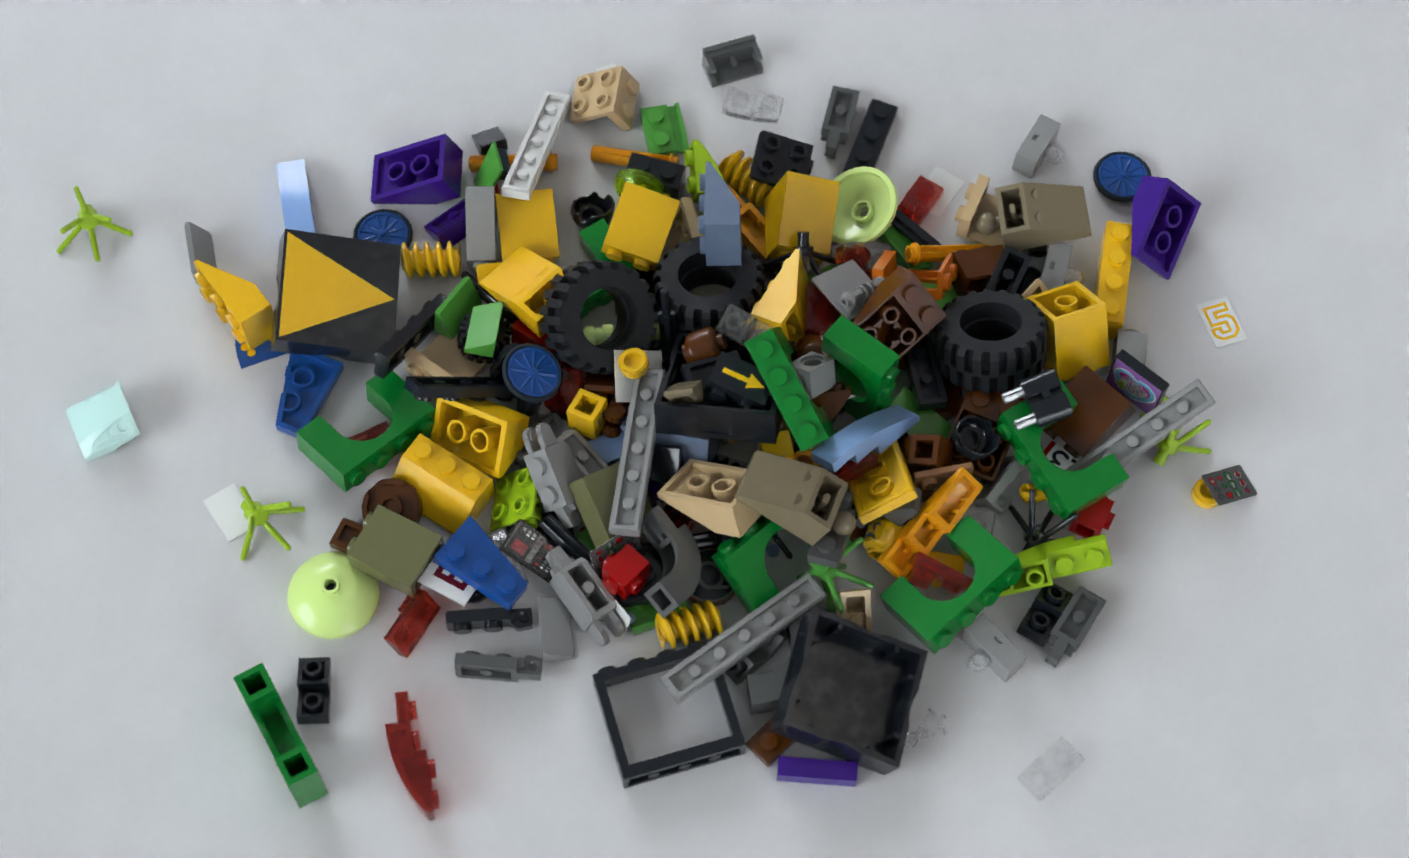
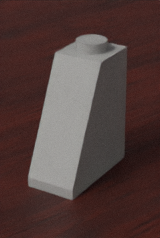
M465 186L467 265L473 266V269L476 270V265L496 263L494 186Z

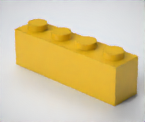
M1107 220L1100 241L1094 294L1107 305L1108 338L1115 339L1118 329L1121 330L1124 323L1132 257V224Z

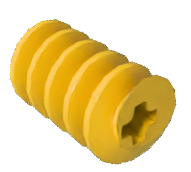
M743 150L727 156L718 166L724 181L731 183L733 189L739 190L742 196H747L748 201L755 203L758 209H762L764 207V199L774 186L750 178V166L753 159L749 156L742 160L745 154Z
M437 241L434 250H431L428 242H425L423 250L419 249L417 242L413 243L411 250H408L406 243L402 242L401 264L403 272L405 270L407 277L413 278L415 271H417L418 276L424 278L428 270L431 278H435L438 270H440L442 277H447L451 269L453 276L459 277L462 267L460 241L457 249L453 248L451 241H448L446 249H442L440 241Z
M704 600L702 608L698 603H693L690 606V611L686 606H681L678 613L674 610L667 615V618H662L659 613L655 615V629L663 651L665 650V642H669L672 649H676L677 639H680L684 646H688V638L691 635L696 642L700 641V633L704 632L708 640L712 639L713 629L717 631L718 635L723 633L720 612L710 600Z

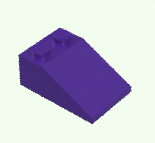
M445 133L374 155L371 202L373 204H439L459 198L461 194L463 151Z
M1143 175L1132 201L1131 256L1162 278L1169 280L1202 203L1169 178Z

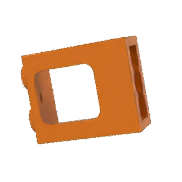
M885 250L872 268V281L876 277L886 278L897 268L896 251ZM948 253L938 270L907 269L913 272L921 283L937 284V289L926 288L935 300H942L947 290L950 291L952 282L956 281L957 264L953 263V253Z

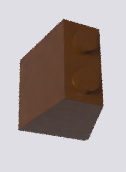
M1085 365L1066 386L1078 403L1073 410V415L1054 423L1043 431L1053 440L1057 436L1066 443L1062 448L1077 459L1079 455L1084 457L1107 441L1136 410L1126 398Z

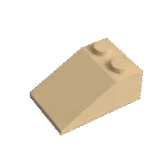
M690 458L657 492L659 499L715 533L741 538L762 515L734 498L747 470L745 468Z

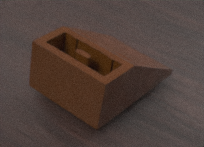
M900 265L876 287L853 323L900 355L901 358L947 315L917 276Z
M974 390V392L968 391L947 440L952 443L953 428L957 422L965 416L973 415L991 421L994 432L999 434L996 424L1003 412L1020 403V401L1014 400L1004 403L1002 394H998L995 391H991L990 394H982L979 390ZM1001 438L998 449L982 460H968L958 454L955 448H953L951 465L972 462L974 466L972 475L993 483L1011 445L1008 441Z

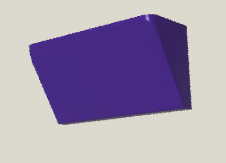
M465 198L424 227L436 242L440 241L443 249H446L448 241H451L454 246L466 238Z

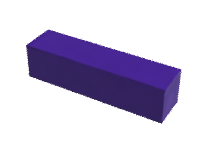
M779 756L777 781L856 787L858 762Z

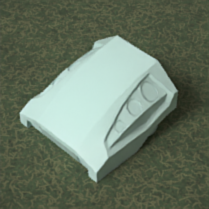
M119 381L114 386L94 394L66 410L86 462L113 452L122 444L128 443L134 437L140 435Z

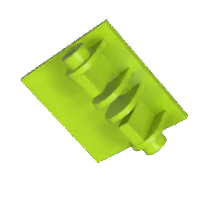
M527 467L504 475L502 478H497L491 513V532L519 523V521L526 522V525L531 528H537L538 524L541 523V508L543 505Z

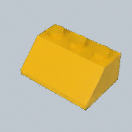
M437 398L434 416L435 423L432 429L431 440L479 471L496 478H502L516 458L517 452L521 451L524 447L522 433L528 428L530 416L487 399L485 401H474L469 398H460L459 401H447Z
M421 433L404 452L393 475V478L406 481L416 488L422 500V515L452 535L470 515L475 520L495 495L492 478Z

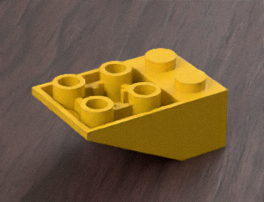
M520 246L479 283L499 302H504V307L541 338L545 333H542L540 323H544V315H539L540 306H545L547 301L543 298L546 289L552 290L554 287L551 281L556 275L563 276V269Z
M795 248L791 256L784 261L782 269L775 279L770 281L767 291L760 301L754 304L751 312L758 335L770 328L781 326L787 340L795 341V345L799 339L808 335L810 282L800 249Z
M195 260L193 263L197 273L194 274V277L201 287L199 290L207 303H214L217 307L215 311L224 324L229 322L232 327L231 332L239 344L244 342L250 350H253L269 340L272 335L273 310L271 304L257 286L202 261Z

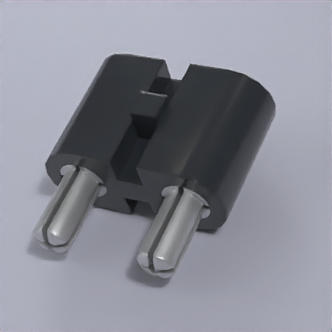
M1053 368L1018 381V388L1002 394L1004 403H1009L1023 397L1025 404L1030 409L1029 415L1014 420V426L1017 430L1033 424L1039 429L1073 415L1071 404L1065 391H1062L1060 380Z

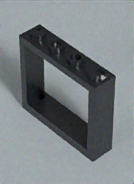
M704 641L693 642L687 648L678 651L667 649L658 653L656 657L646 660L644 657L630 660L627 665L621 667L606 666L599 669L596 674H592L593 685L624 789L745 754L746 743L722 673L714 679V683L731 736L629 765L606 687L672 669L707 643Z

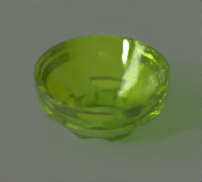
M628 168L618 171L615 176L613 185L619 198L626 181L664 194V186L660 180L645 171Z

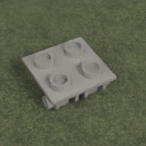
M852 259L813 277L811 280L839 313L851 321L857 317L876 287L885 278L876 277L872 281Z

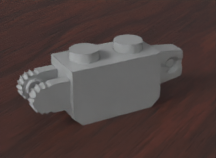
M542 422L534 429L531 427L523 431L522 438L528 455L523 456L545 512L553 510L560 523L566 529H569L584 522L568 487V484L582 478L569 444L564 441L557 442L550 425Z
M560 546L550 550L545 556L546 561L551 567L549 572L552 579L549 584L583 632L589 630L593 638L601 646L610 643L609 634L601 624L602 621L615 637L623 635L625 632L624 625L614 612V609L617 607L615 599L604 587L601 579L589 562L582 557L577 560L573 557L569 558Z

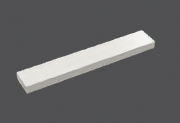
M544 91L501 187V196L530 200L571 105V95Z

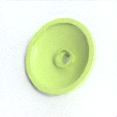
M864 166L847 170L833 180L838 181L840 187L832 241L844 247H860L875 241L889 228L896 215L898 194L892 180L879 169Z
M341 551L325 552L310 558L295 572L288 588V606L296 623L309 634L325 639L343 638L361 630L372 619L380 601V586L377 579L350 566L347 553ZM328 584H336L333 590H326Z

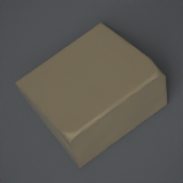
M702 380L676 383L664 391V397L670 402L684 403V401H689V404L700 403L703 401Z

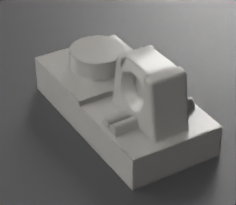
M1015 456L1005 457L994 482L986 480L982 485L983 489L972 503L976 507L987 506L996 514H1003L1012 503V499L1005 489L1008 485H1013L1019 480L1024 466L1017 461Z

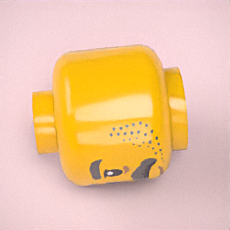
M884 516L883 518L871 521L863 540L868 556L877 560L883 551L893 543L903 526H897Z

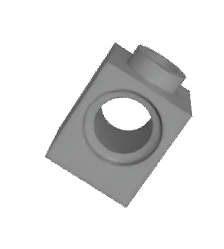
M1118 329L1113 342L1111 367L1116 355L1122 349L1145 365L1147 333H1141L1134 329Z
M811 351L792 362L811 399L833 388V385L836 384L834 358Z

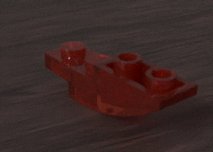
M408 691L395 692L398 722L385 724L391 756L400 780L411 800L429 821L435 820L434 809H440L438 789L432 790L431 782L432 778H437L435 759H429L426 749L419 750L421 749L419 730L414 731L413 720L418 719L416 700H410Z

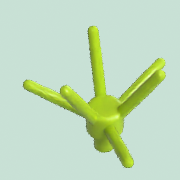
M75 186L74 192L81 209L78 212V218L60 229V233L64 234L74 228L57 248L56 252L58 254L62 253L78 233L84 229L89 232L94 259L98 262L100 261V254L94 230L98 225L128 236H132L133 232L110 223L112 221L111 217L98 214L92 205L85 203L79 187Z
M1164 396L1163 402L1169 398L1167 396ZM1205 420L1179 439H1176L1182 427L1177 431L1171 430L1169 436L1156 445L1159 447V450L1153 462L1163 466L1169 455L1174 456L1177 451L1211 454L1212 451L1208 448L1181 445L1209 426L1211 420Z
M244 486L240 487V491L245 499L241 503V509L244 511V517L248 520L247 533L240 559L242 561L246 560L255 526L261 525L287 551H290L291 546L268 522L269 515L304 512L305 507H290L292 505L290 501L262 505L260 502L252 500Z

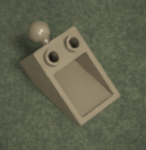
M1021 182L995 188L999 215L995 216L990 212H984L977 217L975 223L977 230L984 235H990L998 227H1001L1005 247L1007 245L1018 251L1092 236L1083 186Z
M760 450L754 452L734 498L812 546L827 534L831 528L839 535H848L856 527V519L852 513L848 511L838 512L848 487L847 482L819 466Z

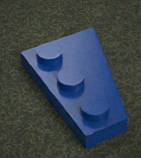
M290 353L288 366H286L284 389L283 393H281L275 424L278 431L297 438L296 432L318 416L344 370L343 363L324 355L309 356Z
M471 515L434 555V563L508 611L527 590L528 583Z

